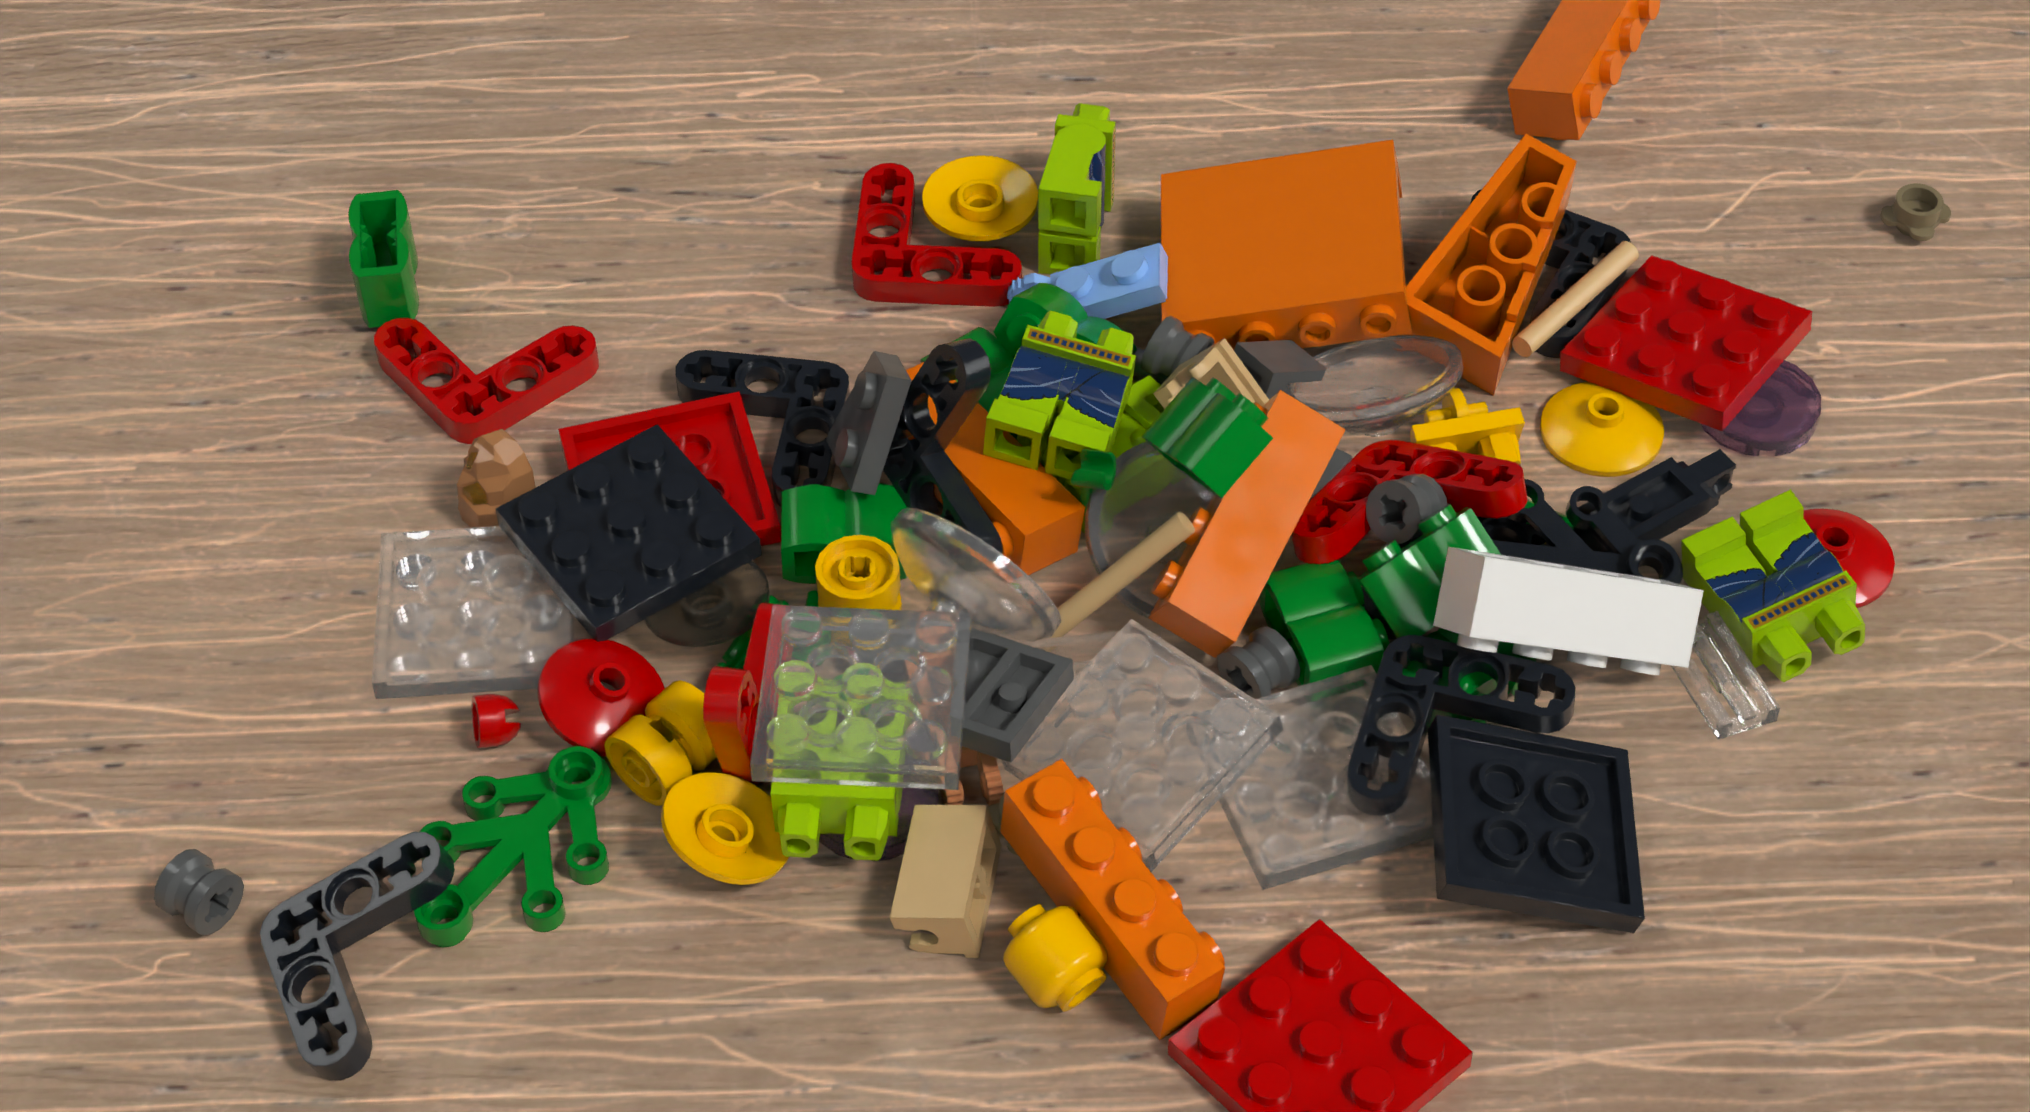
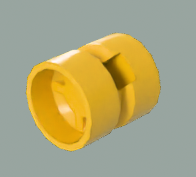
M866 535L844 536L829 543L819 553L815 564L819 599L820 627L822 630L830 631L832 637L831 648L842 654L852 656L853 644H885L903 623L902 602L899 591L901 582L898 555L889 544L876 537Z
M682 680L673 681L647 704L645 716L635 715L609 736L604 744L606 756L620 779L636 795L655 806L663 805L671 788L683 778L693 775L692 769L695 771L704 770L717 759L703 720L704 693L694 685Z

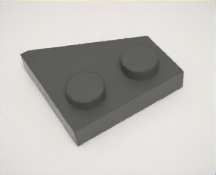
M873 351L863 371L858 374L855 385L826 439L835 458L836 465L839 466L850 490L853 492L875 495L912 381L897 355Z
M960 624L956 629L957 651L956 665H954L953 671L954 699L951 703L950 719L952 743L1012 763L1074 680L1073 660Z

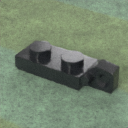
M1721 449L1689 466L1684 461L1677 463L1670 457L1605 492L1604 495L1607 498L1608 507L1639 540H1660L1706 515L1717 506L1720 496L1732 488L1731 480L1736 464ZM1590 502L1578 507L1582 513L1587 515L1597 513L1595 506ZM1575 527L1574 532L1593 551L1614 553L1594 528L1582 530Z

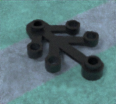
M1525 479L1526 493L1532 499L1534 506L1523 508L1508 517L1518 523L1528 522L1550 546L1492 540L1501 555L1641 577L1644 576L1640 574L1638 567L1650 566L1656 570L1660 580L1677 584L1681 583L1683 577V566L1675 549L1662 540H1639L1608 507V501L1604 493L1592 486L1580 487L1572 493L1566 506V516L1569 522L1576 528L1582 530L1594 528L1614 553L1592 551L1544 500L1542 488L1536 482ZM1588 501L1592 503L1597 513L1594 515L1582 513L1577 507V502Z

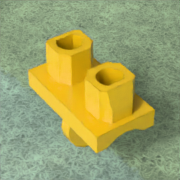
M1448 389L1443 393L1442 409L1425 411V423L1411 426V443L1509 460L1519 465L1521 464L1518 441L1525 421L1520 407L1488 412L1485 402L1467 404L1461 389Z

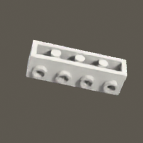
M1448 547L1433 626L1459 633L1457 645L1474 650L1496 653L1498 643L1502 641L1514 643L1512 653L1526 657L1552 660L1554 649L1568 651L1567 661L1606 668L1608 657L1622 658L1620 665L1622 669L1659 675L1661 664L1688 668L1704 590L1666 580Z

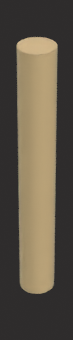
M1622 241L1512 339L1514 350L1522 357L1531 356L1638 259L1639 253L1637 248L1628 241Z
M1177 512L1033 627V631L1037 639L1046 647L1052 646L1195 532V528L1189 518L1182 512Z

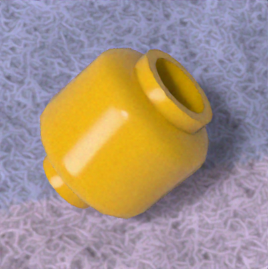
M1037 904L1022 913L1009 926L1008 931L1013 939L1004 952V964L1025 993L1038 1007L1051 1008L1059 1006L1063 1012L1069 1011L1089 998L1105 982L1107 976L1102 969L1107 962V949L1075 908L1071 906H1058L1046 911L1041 904Z

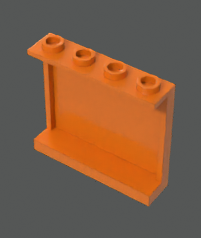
M1393 139L1161 174V245L1168 255L1166 302L1161 303L1162 321L1168 316H1173L1182 321L1184 330L1193 335L1204 333L1214 339V344L1225 338L1233 350L1237 342L1292 340L1304 349L1412 334L1406 297L1399 198H1402V184Z

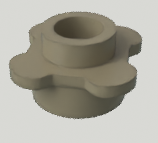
M1914 183L1901 187L1896 194L1894 204L1883 207L1880 217L1884 224L1896 226L1904 235L1918 241H1927L1933 238L1934 229L1940 223H1946L1950 220L1951 210L1944 204L1943 197L1936 189L1925 184Z

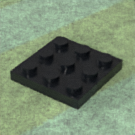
M658 424L495 509L500 528L597 642L608 640L762 555L760 538Z
M1436 715L1428 728L1437 899L1635 933L1644 921L1645 915L1628 750Z

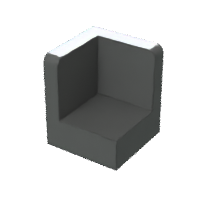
M1292 340L1237 342L1234 352L1269 400L1279 390L1285 392L1288 383L1322 381L1326 371L1322 364Z

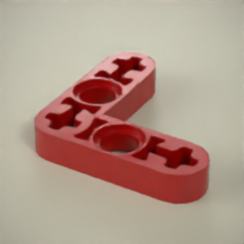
M882 163L870 168L865 173L862 181L851 261L853 287L860 297L869 301L988 307L1009 304V299H1007L1008 287L1012 285V280H1017L1018 277L1022 278L1021 261L1014 253L998 248L910 245L915 209V183L912 172L901 164ZM885 190H893L892 204L882 202ZM878 226H892L898 229L896 234L889 237H877L869 233ZM933 269L946 270L952 274L943 281H930L922 276L925 272ZM875 271H883L882 274H874ZM904 271H911V277H905ZM963 273H970V279H964ZM998 275L1001 276V278L993 280L991 279V276Z
M396 318L380 326L374 335L375 350L382 370L451 438L464 444H472L476 437L500 429H508L591 379L599 368L595 337L587 329L574 325L562 326L547 333L477 375L424 324L416 319ZM414 348L416 357L413 361L411 360L410 353L407 351ZM443 373L452 377L447 384L440 387H428L422 384L424 379L433 374ZM527 377L537 381L532 388L525 391H513L506 388L507 384L517 378Z
M1384 440L1372 443L1352 458L1307 503L1291 534L1295 555L1300 561L1308 564H1324L1341 559L1371 530L1366 518V503L1374 487L1384 481L1400 479L1410 474H1425L1433 478L1442 487L1447 498V505L1451 504L1455 512L1469 507L1476 516L1484 518H1502L1513 515L1523 509L1528 502L1523 468L1518 463L1509 460L1400 440Z
M762 602L755 615L743 669L714 666L709 673L706 683L703 720L724 774L739 777L754 785L763 784L769 767L777 730L780 684H787L797 636V610L795 606Z

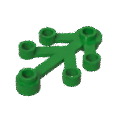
M574 746L558 752L550 761L546 772L495 779L491 776H478L468 781L462 790V797L467 815L475 821L458 824L435 821L425 825L420 832H426L434 836L437 841H449L444 846V849L449 853L454 862L460 857L461 851L495 847L457 886L449 884L447 889L437 898L414 910L421 936L426 941L439 947H451L463 941L473 926L472 912L523 858L527 892L523 895L521 905L525 922L529 928L537 932H549L558 928L563 923L566 912L562 894L555 887L549 831L568 812L573 843L566 851V862L570 877L582 885L596 884L606 877L609 871L608 856L604 844L598 840L594 807L606 798L611 789V772L606 761L595 751L587 747ZM576 781H585L579 784H572ZM482 795L494 796L491 800L484 803L474 801ZM539 800L528 813L499 817L505 809V804ZM586 857L598 859L595 863L588 866L577 864ZM541 904L554 905L551 910L544 913L533 911L534 908ZM443 919H454L453 921L445 924H437Z

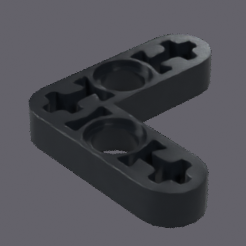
M1478 190V191L1472 196V199H1471L1470 204H1471L1472 201L1476 198V196L1480 193L1481 190ZM1565 210L1558 228V232L1564 237L1553 241L1545 262L1546 265L1557 268L1558 271L1535 305L1530 323L1564 294L1566 287L1574 285L1595 266L1592 264L1593 257L1598 258L1602 253H1606L1605 257L1622 241L1631 243L1630 238L1623 231L1613 226ZM1627 269L1568 321L1566 326H1563L1538 348L1536 352L1546 357L1560 358V352L1611 299L1624 278Z
M970 338L937 345L931 351L910 384L883 471L947 569L961 580L995 571L1000 565L1003 551L1001 538L995 526L945 452V449L985 393L990 383L991 368L989 358L984 348L977 341ZM958 380L955 383H950L949 381ZM929 396L932 398L936 407V424L933 422L929 413ZM914 436L916 439L909 440L908 437ZM934 485L938 487L941 493L943 512L940 511L936 503Z
M697 350L688 353L679 360L676 365L675 375L678 396L682 403L740 391L747 415L785 419L772 467L774 499L780 507H782V492L800 487L795 486L800 475V465L808 467L809 478L804 480L803 486L819 484L831 487L836 463L826 441L827 437L821 442L806 444L797 440L796 436L808 429L821 430L828 435L850 394L849 376L842 367L826 361L713 350ZM703 377H707L705 383H700ZM731 379H735V387H731ZM759 379H769L779 384L774 390L766 393L753 392L747 388L748 385ZM820 389H827L823 400L824 408L815 406L814 396H818Z
M1406 635L1395 639L1387 646L1383 653L1348 764L1347 793L1351 803L1359 811L1373 816L1388 815L1403 806L1411 788L1434 709L1530 732L1549 734L1560 731L1568 725L1574 714L1576 687L1572 678L1564 670L1553 665L1500 653L1458 646L1456 643L1426 636ZM1411 661L1423 663L1422 669H1418L1415 677L1403 675V669H1407ZM1443 666L1449 667L1448 686L1439 685V678H1442ZM1482 672L1490 675L1496 681L1497 686L1491 693L1477 696L1465 692L1459 682L1467 674ZM1508 681L1518 683L1514 694V702L1507 701ZM1541 691L1554 693V697L1548 703L1547 708L1535 705V699H1538ZM1396 712L1409 716L1415 725L1406 735L1397 737L1384 734L1377 727V722L1385 714ZM1379 755L1390 758L1388 762V782H1384L1380 790L1368 788V781L1373 780L1376 775Z
M411 832L386 844L283 901L273 908L263 921L260 931L261 943L299 1053L315 1071L329 1080L341 1081L355 1075L370 1058L373 1047L372 1037L341 950L437 898L447 889L452 881L455 871L452 857L434 836L426 832ZM425 858L422 861L423 871L412 877L416 873L414 863ZM388 875L391 877L387 880L394 887L392 891L383 882V879ZM362 887H371L372 896L367 906L353 915H344L343 907L349 895ZM324 911L327 914V916L333 921L332 924H330L327 927L325 926V924H327L328 921L322 915V912ZM303 925L299 929L300 939L294 944L290 945V943L294 941L293 930H295L298 926ZM330 974V985L324 996L312 1003H302L301 995L306 984L315 976ZM330 1022L343 1034L338 1039L339 1050L331 1055L328 1053L333 1049V1042L329 1031L322 1025Z

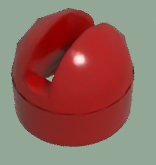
M498 694L472 696V726L477 748L496 747L507 744L517 736L521 723L506 722L505 715L520 711L513 700Z

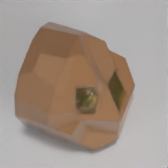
M503 429L474 439L468 450V456L464 458V468L457 483L458 510L461 518L480 536L505 537V532L498 525L495 509L536 488L533 470L518 442Z

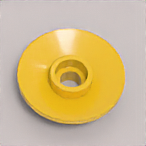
M968 156L948 162L931 174L923 188L922 204L928 220L945 234L968 241H991L1012 235L1030 222L1038 207V189L1032 176L1024 168L1012 161L994 156Z
M1583 382L1568 386L1550 398L1542 412L1540 432L1549 452L1567 467L1592 476L1617 477L1637 472L1655 459L1663 443L1664 425L1659 412L1654 406L1594 383Z
M716 772L690 775L677 782L663 802L661 823L668 843L685 863L707 877L729 884H756L775 876L789 858L782 854L779 832H775L771 797L762 789L744 779Z

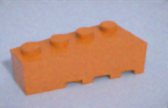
M1526 133L1406 286L1412 334L1391 337L1494 396L1513 347L1512 339L1519 332L1568 205L1577 161Z

